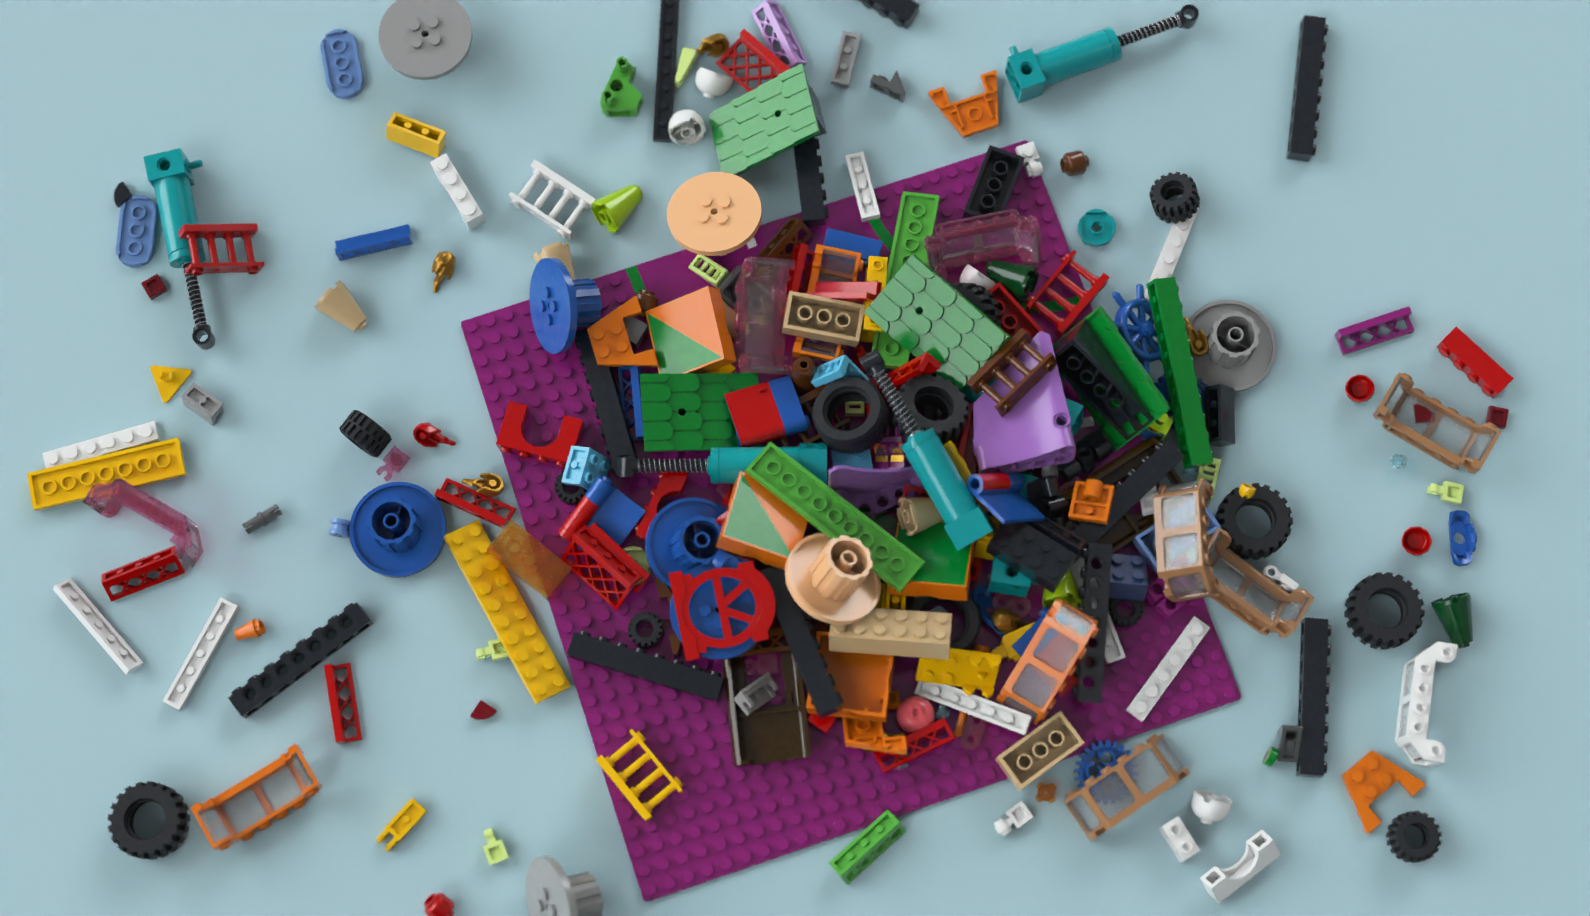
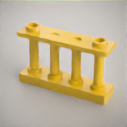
M869 256L868 268H866L865 282L882 283V292L886 286L888 257ZM863 302V305H865L864 311L872 302ZM864 313L861 342L873 343L875 331L883 332V329Z
M631 729L629 732L633 738L610 757L604 758L600 755L595 760L647 823L653 818L650 815L652 809L674 790H677L681 795L683 793L681 787L684 785L677 777H671L643 743L646 740L639 731L635 733ZM639 743L646 753L622 773H616L612 768L615 766L614 763ZM652 759L658 768L635 788L631 787L629 789L625 784L628 781L627 778ZM664 774L671 783L648 803L644 802L641 804L637 799L640 796L639 794Z

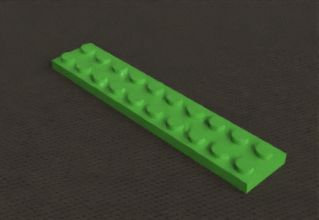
M903 191L887 269L886 285L911 255H916L928 266L940 195ZM884 330L883 332L875 331L872 351L875 349L879 351L886 363V368L896 369L910 361L911 352Z
M771 441L745 470V473L831 540L839 538L840 535H848L849 538H857L862 541V544L866 548L868 547L871 553L870 558L873 561L871 571L899 593L924 565L925 561L829 488Z

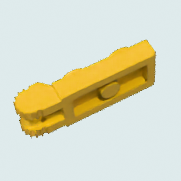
M411 798L386 825V829L377 837L376 842L380 844L391 833L394 838L385 847V850L389 852L428 811L414 798Z

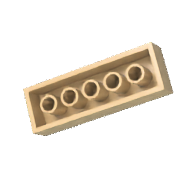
M873 608L865 618L858 622L847 625L830 624L829 651L949 660L952 613Z

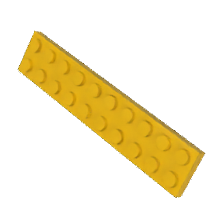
M477 520L444 535L446 544L535 705L569 689L571 685L480 521Z

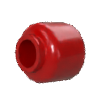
M443 893L431 894L424 903L425 913L428 916L454 915V903Z

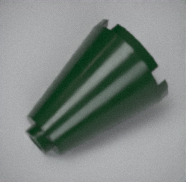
M992 260L985 267L986 277L996 284L1000 282L1012 296L1022 302L1028 300L1029 297L1027 295L1029 292H1034L1039 279V273L1036 272L1039 268L1032 265Z
M1470 593L1454 594L1445 599L1439 598L1432 601V608L1452 644H1456L1458 648L1470 646V642L1473 641Z

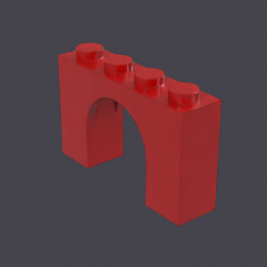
M509 401L496 442L500 452L506 454L514 452L519 457L529 459V457L537 458L536 461L548 464V462L555 463V466L565 469L571 446L579 445L584 428L583 420L564 415L555 441L544 447H536L526 442L523 435L530 411L528 406Z

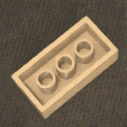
M789 291L781 333L857 347L865 305Z
M1059 711L1000 754L995 761L1018 792H1020L1081 747L1084 741L1063 713Z

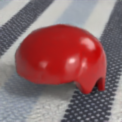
M1355 375L1345 385L1347 397L1355 403L1369 401L1375 390L1373 381L1365 375Z
M1418 526L1410 527L1406 530L1401 539L1404 550L1413 556L1425 554L1432 545L1429 532Z

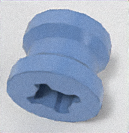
M332 518V528L329 530V535L347 538L349 534L347 529L350 526V521Z

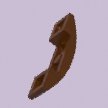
M655 579L660 600H668L670 605L672 593L663 582ZM676 634L669 635L673 655L678 657L682 643Z

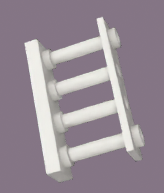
M534 160L531 164L533 176L517 196L512 192L509 193L511 204L518 209L523 208L555 229L560 237L564 239L567 237L572 240L574 237L570 228L585 209L593 207L591 203L596 199L537 160ZM543 178L548 181V186L532 206L524 199L538 180ZM554 189L562 190L564 195L549 215L539 210ZM574 198L578 201L579 205L566 223L561 225L555 221V218L569 199L572 200Z

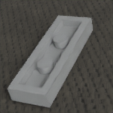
M843 31L831 84L849 88L861 39L860 34Z

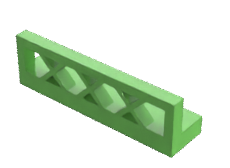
M887 809L833 858L829 865L848 885L897 841L906 830L900 821Z

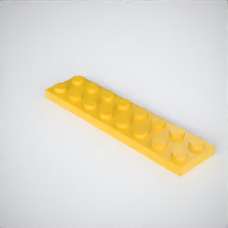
M179 438L27 473L32 506L35 511L187 475Z

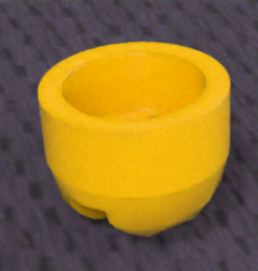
M1241 483L1239 495L1242 498L1245 496V499L1252 498L1256 488L1249 484Z

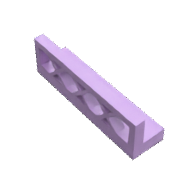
M765 0L751 12L770 51L782 62L784 56H787L790 62L787 66L790 69L801 63L804 66L808 63L777 1ZM762 10L766 13L765 21L759 15ZM769 25H772L773 27L772 36H769L768 34ZM776 40L781 43L780 52L775 48Z

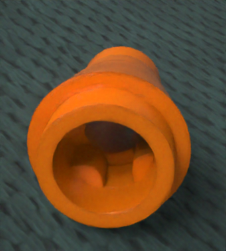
M253 619L234 630V635L238 641L259 638L262 634H265V626L260 619Z

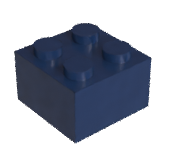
M1112 554L1109 598L1144 601L1148 589L1145 556Z

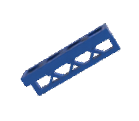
M407 224L335 241V253L338 259L342 261L411 245L413 241L410 227Z
M641 366L618 367L620 398L626 418L630 421L628 424L629 428L633 424L636 428V436H632L633 441L644 440L640 386L642 368ZM623 371H630L631 380L629 383L624 380ZM630 387L632 388L633 395L631 401L625 398V393ZM631 406L634 407V418L632 420L627 416V411Z

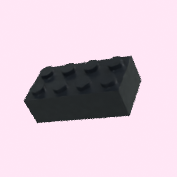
M989 145L964 209L962 219L998 232L1023 167L1025 157Z
M1024 522L1002 523L986 550L990 555L1052 593L1055 592L1077 555Z

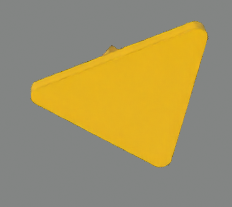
M154 365L150 367L164 403L170 401L192 374L190 369Z

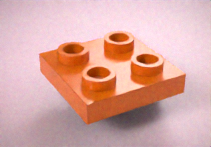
M1087 479L1086 482L1076 481L1068 518L1108 525L1115 487L1105 485L1096 479Z

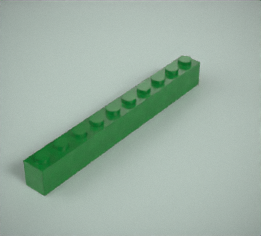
M1175 277L1153 279L1146 286L1180 452L1184 455L1182 459L1184 469L1205 467L1213 463V452L1210 449L1209 433L1206 430L1205 414L1201 405L1202 398L1198 391V379L1193 367L1194 359L1190 352V340L1186 333V321L1182 313L1183 306L1179 299V286L1176 283Z

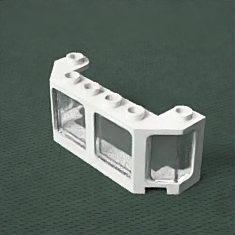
M1437 641L1404 664L1395 742L1404 750L1409 757V761L1414 765L1432 768L1445 761L1444 745L1438 741L1428 740L1427 731L1436 662H1452L1457 654L1456 644Z

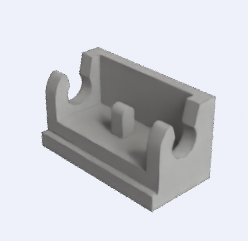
M195 383L181 396L184 406L213 426L217 422V415H223L224 403Z
M767 672L742 689L734 700L748 716L776 696L774 691L778 690V686Z

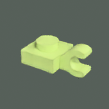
M1449 481L1443 482V486L1431 483V486L1428 485L1427 493L1441 495L1440 501L1460 505L1462 503L1464 485Z
M500 639L488 641V647L476 649L477 660L491 656L492 661L509 658Z
M491 828L483 831L488 845L483 846L489 865L491 866L508 859L509 856L503 840L496 841Z

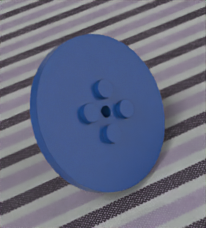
M543 258L537 263L531 277L529 294L530 312L536 336L542 347L551 354L566 352L574 341L576 328L590 327L598 322L601 318L600 313L602 310L601 294L596 286V282L589 278L572 280L566 266L557 258Z
M408 482L386 483L368 492L355 507L349 527L351 545L360 561L373 572L394 578L411 576L430 566L440 554L445 543L444 535H447L446 517L439 502L426 489Z
M689 497L671 502L655 515L647 529L645 553L652 572L667 587L671 589L669 573L682 571L683 575L699 565L710 564L720 551H724V549L716 547L722 525L720 526L715 521L726 510L710 500Z
M713 562L708 565H699L685 575L691 574L692 578H695L703 572L716 569ZM721 577L724 597H726L738 585L728 577ZM710 579L694 591L689 602L690 619L695 628L702 634L715 639H724L713 580ZM743 591L727 607L754 616L756 610L755 598ZM672 594L670 619L674 632L682 643ZM729 617L732 636L742 633L749 626L747 622ZM749 638L745 642L732 647H707V652L700 653L699 655L712 660L732 659L749 651L757 642H753V638Z

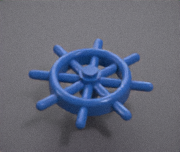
M1138 284L1136 286L1137 299L1127 303L1119 292L1115 291L1112 293V297L1120 306L1113 322L1118 327L1119 333L1133 350V354L1150 375L1149 363L1159 359L1162 362L1159 344L1153 339V337L1157 338L1153 325L1154 320L1150 301L1144 299V287L1142 284ZM1132 309L1138 310V317L1135 315ZM1128 318H1129V320L1132 322L1133 325L1127 324V319H1128ZM1138 342H1140V349L1136 346ZM1148 345L1154 351L1152 354L1148 353Z

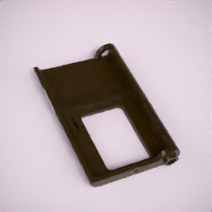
M1153 436L1148 437L1083 479L1082 482H1086L1087 479H1096L1105 485H1113L1124 478L1133 468L1138 469L1141 466L1139 462L1147 454L1149 456L1154 454L1155 451L1153 449L1161 442L1160 439ZM1174 468L1166 475L1174 488L1185 486ZM1074 486L1060 494L1066 501V510L1064 512L1067 516ZM1193 495L1174 496V500H1171V506H1168V515L1194 498ZM1128 511L1096 543L1112 545L1113 553L1154 525V514L1143 516L1142 512L1133 516ZM1070 519L1073 525L1078 522V520Z
M786 640L779 641V643L783 646L788 645ZM773 642L759 645L763 648H769ZM791 651L781 652L786 703L784 705L758 708L748 716L734 700L738 693L746 687L743 660L745 656L722 660L734 767L811 757L803 680Z

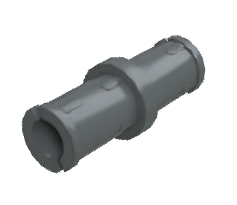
M274 504L262 513L258 512L257 516L243 523V527L247 528L245 531L250 534L259 527L268 525L269 521L279 515H282L281 510H277L279 509L278 505Z

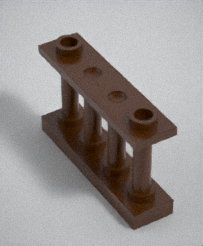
M1022 328L966 382L976 395L983 391L997 403L995 409L1001 417L1009 413L1013 406L1047 373L1051 372L1058 363L1051 352L1044 357L1029 344L1032 340ZM1022 350H1025L1039 362L1031 371L1015 358ZM1008 364L1013 365L1025 376L1018 384L1002 372ZM995 377L1011 389L1004 398L988 385Z
M829 383L823 384L798 398L802 409L807 411L812 421L813 403L817 399V395ZM836 410L832 417L836 423L833 427L841 431L848 430L851 425V419L848 417L842 420ZM805 431L797 433L803 443H819L823 441L819 434L809 439ZM787 437L779 439L783 447H792Z

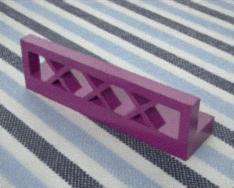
M1408 306L1339 329L1335 334V338L1342 355L1414 332L1415 330L1409 318L1412 314L1410 307ZM1404 320L1408 329L1401 331L1395 328L1398 321ZM1385 327L1390 329L1389 335L1384 337L1378 334L1379 328ZM1366 332L1373 335L1371 341L1365 342L1360 340L1362 333ZM1349 338L1355 341V344L1352 348L1346 349L1343 340Z

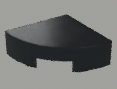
M123 181L118 184L114 191V202L118 208L133 196Z

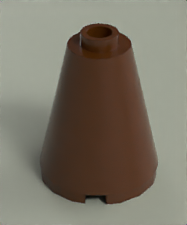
M801 356L792 362L785 373V376L790 375L795 391L800 396L817 388L811 381L819 365L806 356Z

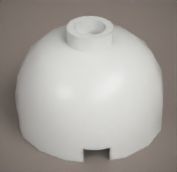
M701 67L698 68L696 74L698 89L704 92L703 96L714 99V96L725 95L733 81L732 77Z
M686 109L673 114L669 121L668 131L671 140L675 144L680 145V142L685 143V145H692L703 139L706 127L700 114L694 110Z
M969 264L966 265L960 275V283H975L985 287V291H989L996 285L994 281Z
M1196 789L1193 792L1191 806L1195 815L1201 818L1202 823L1212 825L1213 822H1220L1228 816L1233 801L1227 796L1222 795L1219 797L1215 795L1216 792Z

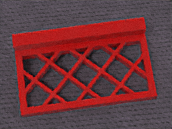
M745 29L739 33L741 37L716 62L717 66L732 77L747 92L756 89L749 88V81L758 80L759 86L761 85V80H772L790 69ZM744 44L746 46V53L737 54V48ZM757 56L758 64L749 65V57ZM746 57V65L737 66V58ZM727 59H733V66L725 67L723 63ZM762 67H770L771 75H762ZM758 68V76L749 77V69ZM746 69V77H736L737 70Z
M584 525L573 533L572 541L560 560L617 611L642 576ZM577 544H578L581 548H583V550H578ZM569 554L574 555L576 563L568 558ZM580 555H585L587 563L581 562ZM591 557L594 558L598 563H592ZM583 567H588L590 575L584 572ZM594 568H599L601 576H596ZM605 569H606L612 576H607ZM597 580L603 581L604 588L598 585ZM608 581L614 582L615 589H610ZM620 583H621L626 589H621ZM611 593H617L618 602L612 598Z

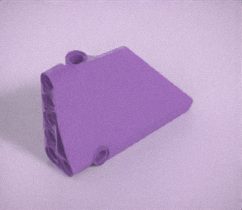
M1043 331L1038 332L1029 344L1044 357L1050 352L1055 357L1050 335ZM1025 350L1016 358L1030 371L1039 364ZM1057 364L1051 372L1047 373L1003 417L995 409L997 403L985 392L974 402V438L971 439L980 474L1008 473L1064 464L1074 460L1076 447ZM1010 365L1003 372L1016 384L1025 377L1013 365ZM999 379L990 386L1002 398L1011 391Z
M837 465L829 470L828 487L858 510L862 507L869 508L873 512L874 518L899 508L896 505L897 498L895 493H903L905 484L924 488L912 466L898 469H863ZM908 491L907 497H919L916 491ZM883 499L887 501L888 505L880 507L877 502Z

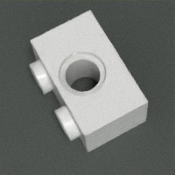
M1179 816L1158 828L1179 862H1183L1200 851Z

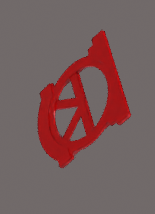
M753 561L739 563L737 569H711L695 578H692L691 574L683 575L682 571L669 573L686 661L700 659L699 654L707 652V647L727 648L741 644L749 638H753V642L769 639L768 630L772 625L776 610L775 595L765 576L755 569ZM721 577H731L739 580L741 583L724 597ZM710 579L713 580L724 639H715L702 634L695 628L690 619V599L694 591ZM747 588L751 590L755 598L756 610L754 616L727 607ZM729 617L747 622L749 626L742 633L732 636Z

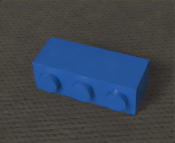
M827 228L823 245L861 253V260H864L863 267L868 268V257H880L883 241ZM826 251L823 254L828 259L835 260L837 258L848 264L856 263L857 259Z

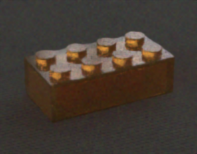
M513 520L506 525L486 549L492 557L547 601L573 572L570 566Z

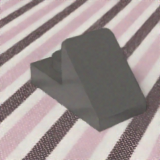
M897 70L890 82L884 76L873 74L870 80V88L902 103L904 102L905 91Z
M1282 725L1277 731L1279 738L1278 761L1298 762L1302 726Z

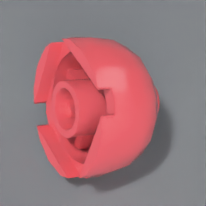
M914 695L905 698L900 702L896 710L897 724L907 734L918 731L934 723L935 711L932 704L922 696Z

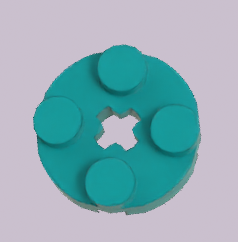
M1101 209L1089 210L1078 223L1079 237L1085 245L1092 247H1101L1110 243L1116 231L1113 217H1110L1106 211ZM1095 224H1098V227H1101L1102 230L1095 232L1092 228Z

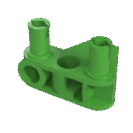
M623 56L616 60L614 70L605 90L602 92L600 103L602 112L607 117L638 116L643 104L642 94L631 85L635 77L636 67L632 66L625 57L624 59Z

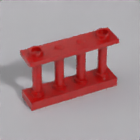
M257 223L183 224L178 231L179 239L189 241L192 263L186 268L185 274H192L193 276L207 273L257 274L265 265L264 262H255L251 238L258 231ZM197 238H205L207 240L211 263H200ZM215 238H223L226 241L229 262L219 263ZM233 238L244 240L247 262H237Z
M1075 250L1071 254H1065L1060 261L1062 263L1039 292L1035 296L1031 295L1025 303L1027 304L1025 310L1027 313L1034 307L1056 325L1055 335L1059 338L1064 336L1105 287L1110 278L1105 273L1101 277H1095L1073 259L1077 253ZM1070 266L1087 279L1092 287L1089 291H1084L1065 277L1062 272ZM1058 280L1078 295L1080 302L1077 305H1072L1050 288L1052 284ZM1044 294H1047L1065 308L1069 315L1065 319H1060L1038 301Z

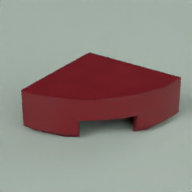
M1418 404L1412 405L1415 424L1435 422V418L1428 408Z
M480 700L470 717L475 720L488 719L493 717L497 710Z

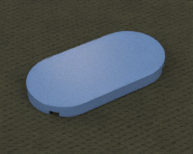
M332 30L326 34L320 45L327 86L335 97L351 99L357 96L364 87V75L358 43L355 37L346 30Z
M144 195L130 197L127 202L123 203L120 209L116 254L124 265L131 268L145 266L151 261L155 253L159 210L155 202Z

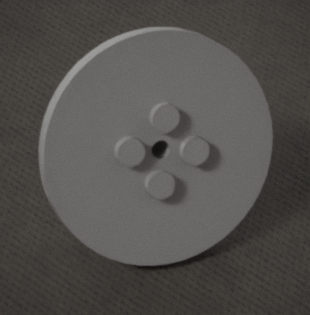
M397 0L385 12L378 34L381 51L389 65L398 73L417 80L437 79L458 68L470 51L473 36L469 17L456 0Z
M1219 300L1204 305L1189 319L1191 326L1196 329L1197 334L1198 330L1202 329L1208 340V349L1201 357L1191 355L1194 359V371L1197 379L1202 378V385L1206 384L1208 387L1222 384L1234 388V393L1241 392L1260 383L1271 370L1277 352L1276 337L1269 321L1256 308L1236 300Z
M550 856L537 857L532 860L526 875V900L529 916H602L603 901L601 890L593 875H590L589 872L566 876L560 864Z

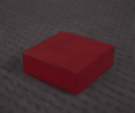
M158 274L141 283L151 300L168 291Z
M1490 405L1487 410L1485 423L1490 422L1498 428L1505 429L1509 409Z

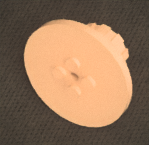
M709 172L689 179L674 192L667 208V221L673 238L690 252L706 256H723L743 247L756 234L762 219L760 198L753 186L743 178L726 172Z
M824 533L807 536L792 549L785 565L786 583L797 604L812 617L835 625L852 624L865 618L878 602L881 592V580L879 576L871 571L873 561H871V553L868 547L866 548L862 541L857 538H849L848 535H840L839 538H833L832 540Z

